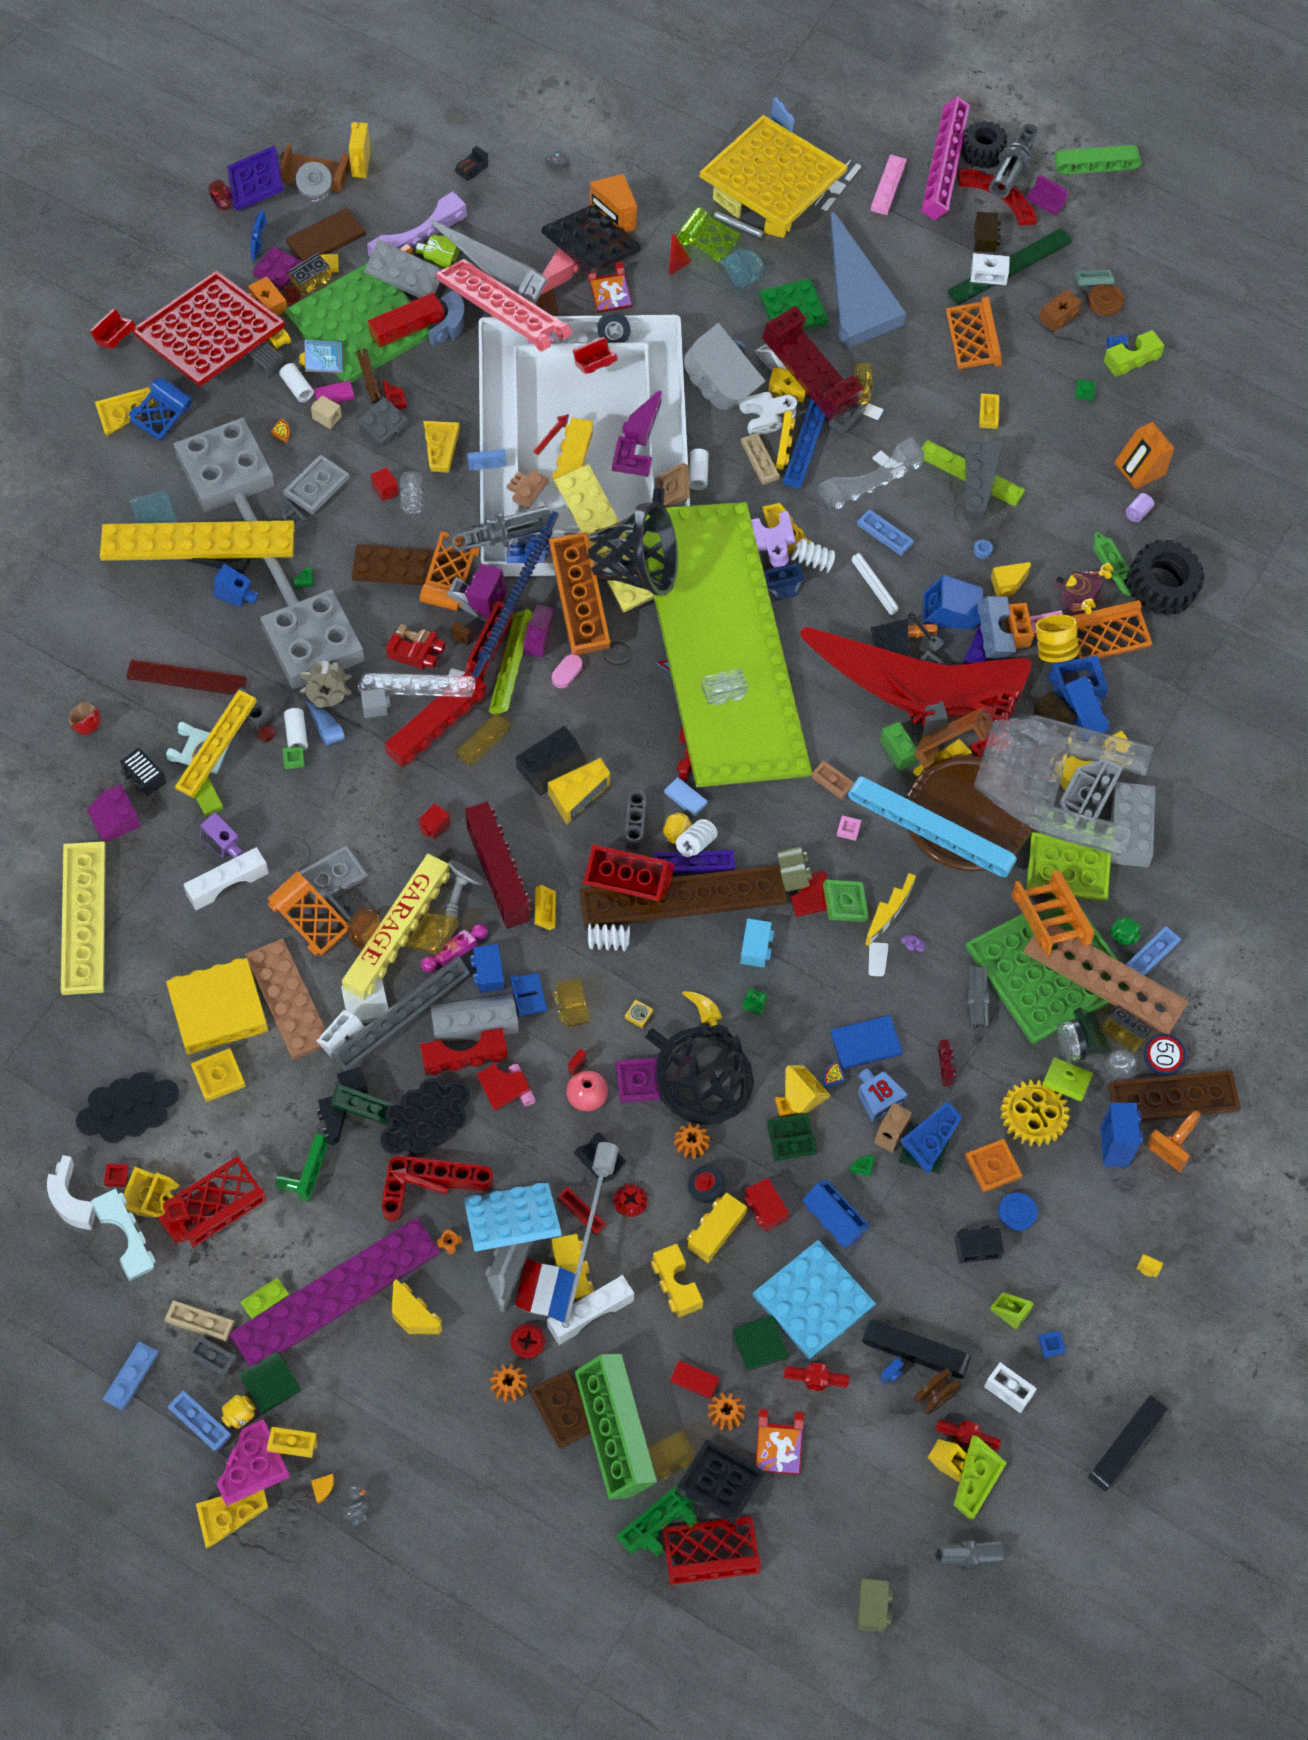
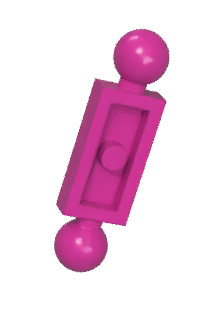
M476 924L470 934L463 930L431 951L433 957L428 956L421 961L422 970L426 973H432L436 970L437 964L440 963L444 966L456 956L461 957L473 949V947L478 946L476 939L483 940L487 937V927L483 924Z

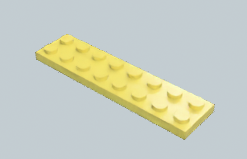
M589 464L554 480L580 532H587L588 539L595 530L619 522ZM625 531L619 538L625 539L627 537ZM589 540L590 548L596 543ZM604 546L596 554L606 558L607 552L611 549ZM623 555L622 559L629 560L628 557ZM606 580L623 613L654 599L653 594L648 590L618 581Z
M105 842L63 844L62 995L104 992Z

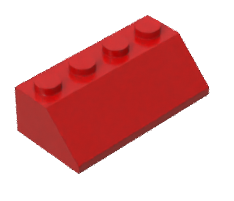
M592 844L583 884L660 902L671 883L675 864L665 860Z

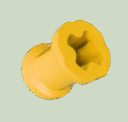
M281 329L279 333L267 339L275 350L284 344L291 343V339L284 329Z

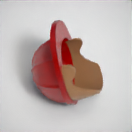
M88 702L78 704L68 714L69 728L82 735H88L96 731L101 723L99 709Z

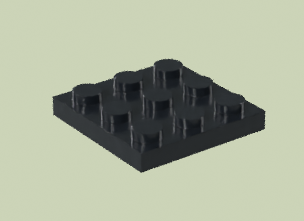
M706 1439L677 1485L675 1492L735 1525L763 1479L765 1471Z

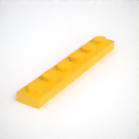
M238 690L176 784V790L191 798L195 797L256 704L257 700L255 697Z

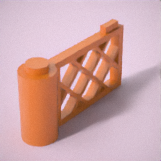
M441 531L425 584L421 590L420 602L458 612L462 604L447 596L451 587L449 581L458 576L460 580L466 583L474 556L478 557L481 546L472 548L471 551L465 554L459 551L461 556L451 560L448 552L454 550V548L451 546L445 549L442 545L444 538L448 539L450 533ZM462 536L455 538V545L461 544ZM445 554L449 562L439 566L437 559ZM464 559L467 564L466 568L458 571L454 564ZM452 565L456 573L446 577L442 570ZM438 572L444 578L440 582L431 581L432 575Z
M298 870L267 898L270 901L267 905L275 913L279 910L308 941L310 945L307 948L315 956L318 954L323 956L350 931V926ZM312 891L316 896L315 904H305V897ZM293 908H301L300 919L291 918L287 913ZM304 908H315V919H304ZM319 908L329 909V919H318ZM303 922H314V933H305L303 931ZM318 922H329L328 933H317ZM332 922H341L345 926L341 932L331 933ZM317 936H328L327 945L320 949L316 945Z

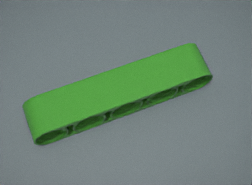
M1135 145L1061 150L1054 155L1059 174L1136 169L1141 165L1139 150Z

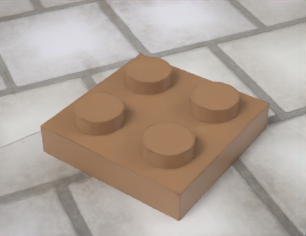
M681 463L655 477V487L665 489L663 504L665 508L672 507L690 497L689 469L685 463Z

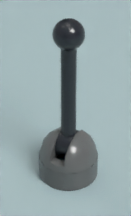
M908 613V618L913 620L929 638L928 646L933 653L945 644L940 637L931 636L915 618V613Z

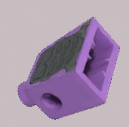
M215 812L200 825V840L220 857L225 858L230 854L233 858H236L243 854L244 851L238 846V835Z

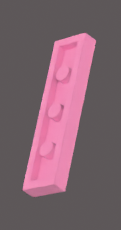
M894 155L889 156L870 211L888 215L906 166V158Z

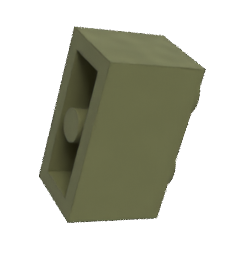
M861 1579L859 1584L857 1630L884 1633L887 1626L891 1625V1612L887 1611L888 1603H892L893 1589L889 1588V1581Z

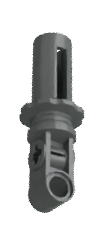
M1025 124L1014 143L1004 148L999 154L1000 167L989 185L990 192L998 198L1007 197L1018 176L1025 174L1029 170L1031 165L1029 161L1030 151L1038 133V128L1035 125ZM1006 172L1010 173L1008 178L1005 176ZM1000 184L1005 186L1004 190L998 189Z
M548 506L505 517L501 515L500 511H497L495 519H485L483 524H475L452 531L448 536V542L458 551L484 546L488 543L493 546L499 542H502L504 547H508L510 539L540 532L542 527L546 525L551 513ZM538 519V521L509 529L506 528L512 525ZM462 536L461 544L455 545V538Z

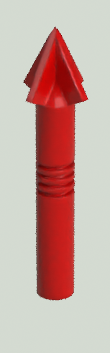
M569 414L557 417L558 422L534 448L533 452L536 455L543 451L562 427H566Z
M406 1168L391 1171L401 1184L406 1181L445 1195L449 1191L448 1186L407 1173Z

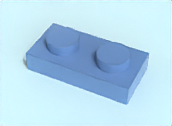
M505 449L467 453L469 471L507 466Z

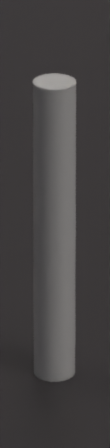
M716 211L714 214V218L762 238L764 235V231L719 211Z

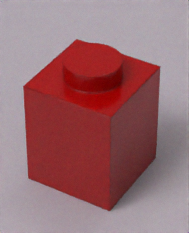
M387 467L370 474L371 485L382 502L392 499L399 494L398 483Z
M435 803L419 818L421 833L426 837L430 836L434 840L451 824L450 814Z

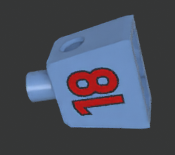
M865 1069L858 1075L863 1082L859 1086L858 1095L872 1123L885 1116L893 1103L901 1106L906 1102L907 1093L885 1072H881L874 1077L869 1069Z

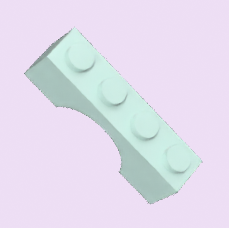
M114 1189L93 1199L91 1205L100 1223L115 1224L125 1232L128 1239V1248L120 1258V1264L128 1281H131L152 1271L154 1268L153 1263L156 1261L151 1251L147 1252L143 1245L146 1241L142 1232L137 1233L134 1227L137 1223L132 1212L128 1213L124 1206L127 1202L123 1193L118 1194L117 1190Z

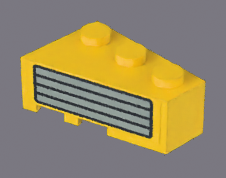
M599 758L548 782V795L567 825L575 815L584 810V807L591 800H594L610 785V772L602 759Z

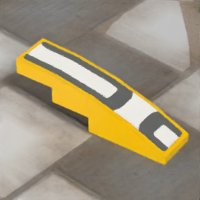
M908 873L903 889L894 887L889 903H879L865 945L869 946L896 919L911 893L916 875Z

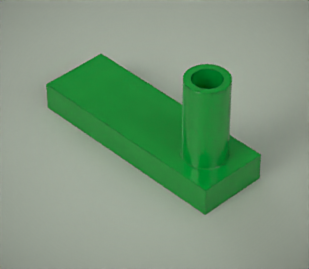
M315 1135L301 1178L295 1179L279 1175L275 1182L276 1188L296 1192L301 1201H310L329 1145L324 1135Z

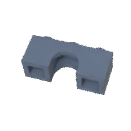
M997 596L985 597L978 602V613L980 615V629L983 634V648L986 658H1007L1016 652L1013 633L1003 632L998 622L1010 616L1008 598Z

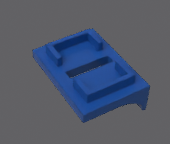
M539 974L510 975V983L518 1016L522 1017L546 1012L547 1006ZM534 992H537V993H538V994L530 995V996H526V997H521V998L518 997V996H520V995L530 994V993H534Z

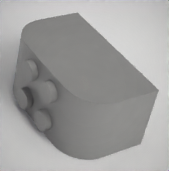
M719 323L702 335L684 357V367L690 376L691 382L701 389L705 399L721 410H731L737 407L739 403L752 395L765 382L764 378Z

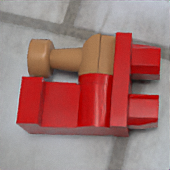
M400 624L396 634L392 635L385 648L387 658L417 667V669L423 671L424 667L435 668L438 658L432 655V653L443 654L446 644L438 639L437 633L433 631L429 632L423 629L416 633L409 631L408 626ZM407 638V639H409V640H411V641H413V642H412V644H411L410 642H407V641H404V640Z

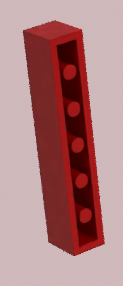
M470 670L465 672L385 743L386 754L402 768L407 763L413 762L417 754L425 751L434 739L440 738L449 726H453L460 716L467 714L477 701L480 702L484 699L486 683L480 678L473 677Z

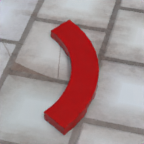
M972 169L957 170L959 187H973L990 192L989 185L995 175L980 173L979 170ZM1000 184L998 187L1000 190L1005 188L1003 184ZM1013 186L1009 195L1000 199L1011 208L1017 219L1018 226L1036 225L1037 219L1031 204L1024 198L1023 193Z

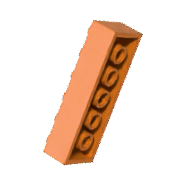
M587 532L549 539V548L571 654L580 655L610 649V639L597 577L593 575L591 570L594 563L592 559L588 558L590 544Z

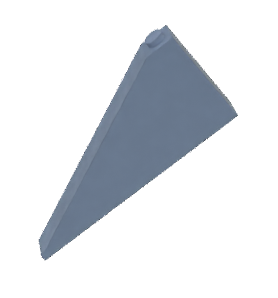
M835 212L831 213L830 236L838 336L840 341L847 348H850L905 324L906 312Z

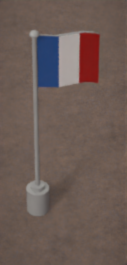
M600 1142L597 1146L592 1169L599 1178L576 1274L561 1267L537 1263L527 1257L515 1305L521 1310L551 1317L561 1322L564 1328L570 1326L569 1319L603 1177L613 1174L619 1150L616 1145Z

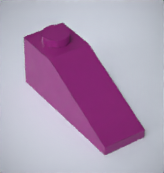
M657 391L630 415L628 422L623 424L622 433H625V437L637 439L638 445L646 446L662 403V391Z
M536 605L524 640V655L544 657L556 610L555 607Z

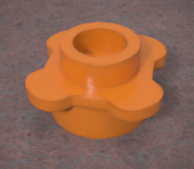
M446 1229L441 1239L437 1240V1246L447 1250L448 1254H454L456 1247L463 1242V1239L460 1235L457 1236L451 1229Z

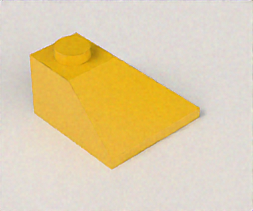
M788 1065L786 1067L785 1098L789 1102V1107L795 1113H808L831 1096L804 1065Z

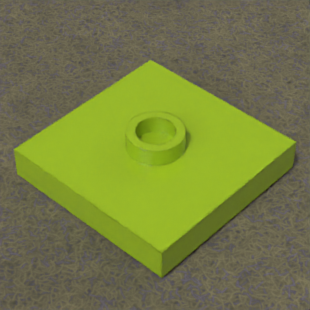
M1054 1057L1042 1085L1082 1102L1093 1073Z

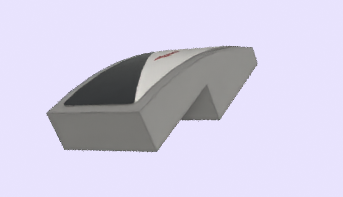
M456 577L451 584L447 596L462 604L461 609L478 617L479 613L468 605L467 597L465 596L468 584Z

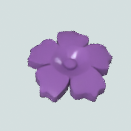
M907 935L901 939V943L906 944L905 946L908 950L914 951L916 949L921 952L925 950V942L917 938V936Z

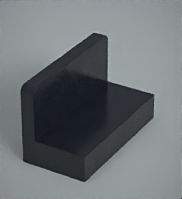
M600 1132L595 1133L588 1144L578 1147L574 1152L597 1179L599 1176L592 1169L597 1146L600 1142H608ZM619 1152L613 1174L603 1177L602 1183L614 1179L625 1165L626 1160Z

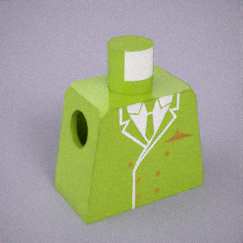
M432 235L427 244L417 243L416 254L424 255V261L441 269L453 265L460 252V249L446 236Z

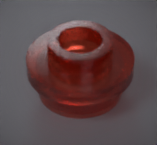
M293 286L285 288L282 293L288 304L297 303L301 297L300 292Z
M267 725L262 727L258 731L257 739L267 743L276 735L274 732L275 728L273 726L268 727Z

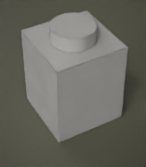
M385 689L361 691L364 718L388 715L387 708L391 707L390 697L385 696Z

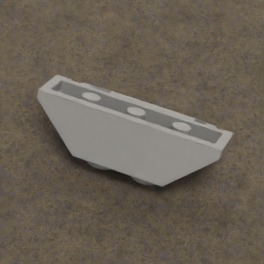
M1104 758L1076 769L1059 802L1071 828L1086 836L1089 835L1124 767Z
M533 1241L495 1248L493 1256L496 1258L493 1264L490 1263L488 1265L485 1276H488V1285L501 1312H505Z

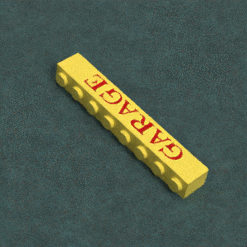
M430 854L426 855L343 978L342 985L344 990L362 999H365L367 995L371 996L373 994L377 979H382L385 976L387 966L395 961L398 954L397 951L400 947L405 946L409 933L417 928L419 918L427 913L430 906L429 903L432 899L435 900L440 892L439 888L449 880L448 863Z

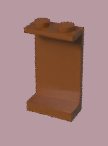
M291 143L287 144L286 149L282 151L280 163L283 182L296 184V174L299 168L309 162H318L325 165L331 173L332 184L329 191L342 193L351 167L349 154L342 153L340 162L294 154L292 153Z
M982 707L924 735L914 753L925 769L932 765L940 750L938 745L972 728L981 741L985 740L993 725L992 717Z

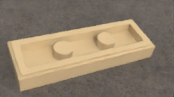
M755 433L741 438V444L762 485L779 480L780 475L759 434Z
M175 1300L172 1301L165 1317L166 1323L227 1343L230 1337L229 1333L232 1332L235 1325L234 1320Z

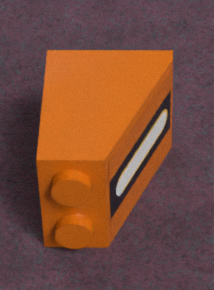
M624 174L590 182L589 206L597 207L600 213L609 217L614 225L622 228L625 232L636 230L637 204Z
M1152 421L1136 430L1114 464L1137 490L1166 475L1174 447Z

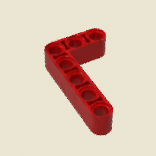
M395 1156L388 1163L381 1204L383 1216L387 1221L395 1222L402 1215L406 1187L409 1182L404 1181L401 1184L394 1177L391 1171H394L393 1169L396 1166H402L406 1168L407 1173L448 1186L449 1188L488 1191L492 1188L494 1184L493 1172L489 1167L483 1165ZM422 1168L425 1171L422 1174H416L415 1170ZM438 1171L446 1172V1174L441 1177L436 1175ZM461 1173H465L468 1175L464 1179H459L457 1177ZM481 1176L489 1177L487 1181L482 1182L478 1180ZM393 1186H399L400 1190L397 1192H393L390 1190V1188ZM390 1206L397 1207L394 1212H388L387 1208Z

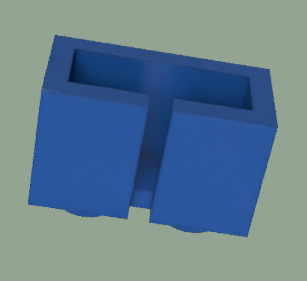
M498 944L473 947L474 955H470L472 968L476 967L477 974H473L474 985L479 986L480 993L504 990V978Z

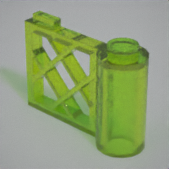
M700 207L693 210L677 233V238L681 244H692L707 252L709 257L716 261H723L740 237V233L709 217V214ZM709 225H713L718 231L709 232ZM729 234L734 238L732 240L725 241L723 235ZM720 236L721 242L713 243L711 237ZM707 237L709 243L703 244L699 239ZM723 246V254L717 252L715 247Z

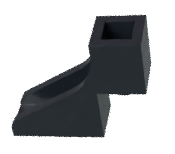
M361 1066L337 1074L338 1081L334 1082L335 1086L340 1084L365 1094L368 1093L367 1083ZM330 1096L318 1100L320 1108H317L316 1112L319 1121L324 1120L325 1127H322L326 1140L330 1139L331 1145H336L341 1138L346 1111L330 1106L333 1097Z

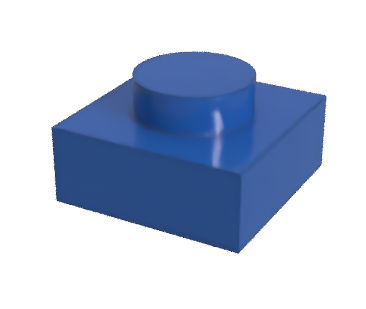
M1060 1330L1038 1336L1044 1359L1066 1353Z
M898 1358L895 1359L881 1373L880 1380L885 1385L890 1381L894 1383L903 1374L901 1370L904 1364Z

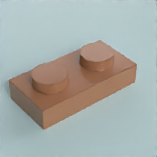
M823 761L811 773V778L841 800L854 785L852 780L826 761Z

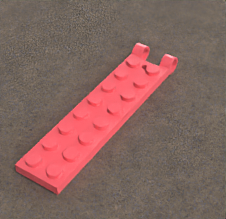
M465 259L436 273L438 281L452 290L454 289L458 294L532 341L540 352L551 347V341L547 334L554 331L560 340H564L572 334L568 324L559 321Z

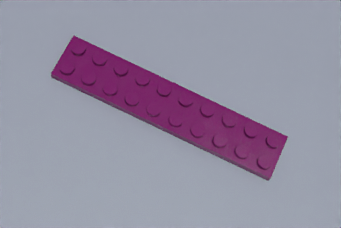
M416 1217L235 1329L229 1335L248 1366L251 1367L276 1351L282 1354L389 1287L396 1279L400 1280L440 1255V1251Z

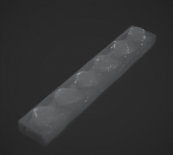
M362 673L357 688L359 693L361 691L385 689V694L472 697L476 680L474 676Z

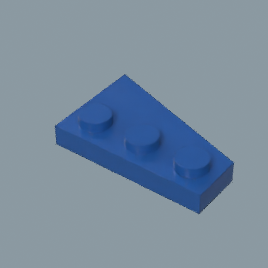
M948 1101L900 1140L902 1145L927 1174L932 1169L933 1164L962 1117Z

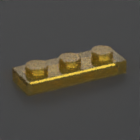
M495 713L456 751V756L471 767L511 729V724Z

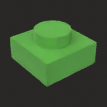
M303 746L283 748L285 769L305 767Z

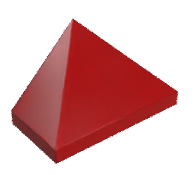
M672 234L669 274H674L691 262L675 234Z

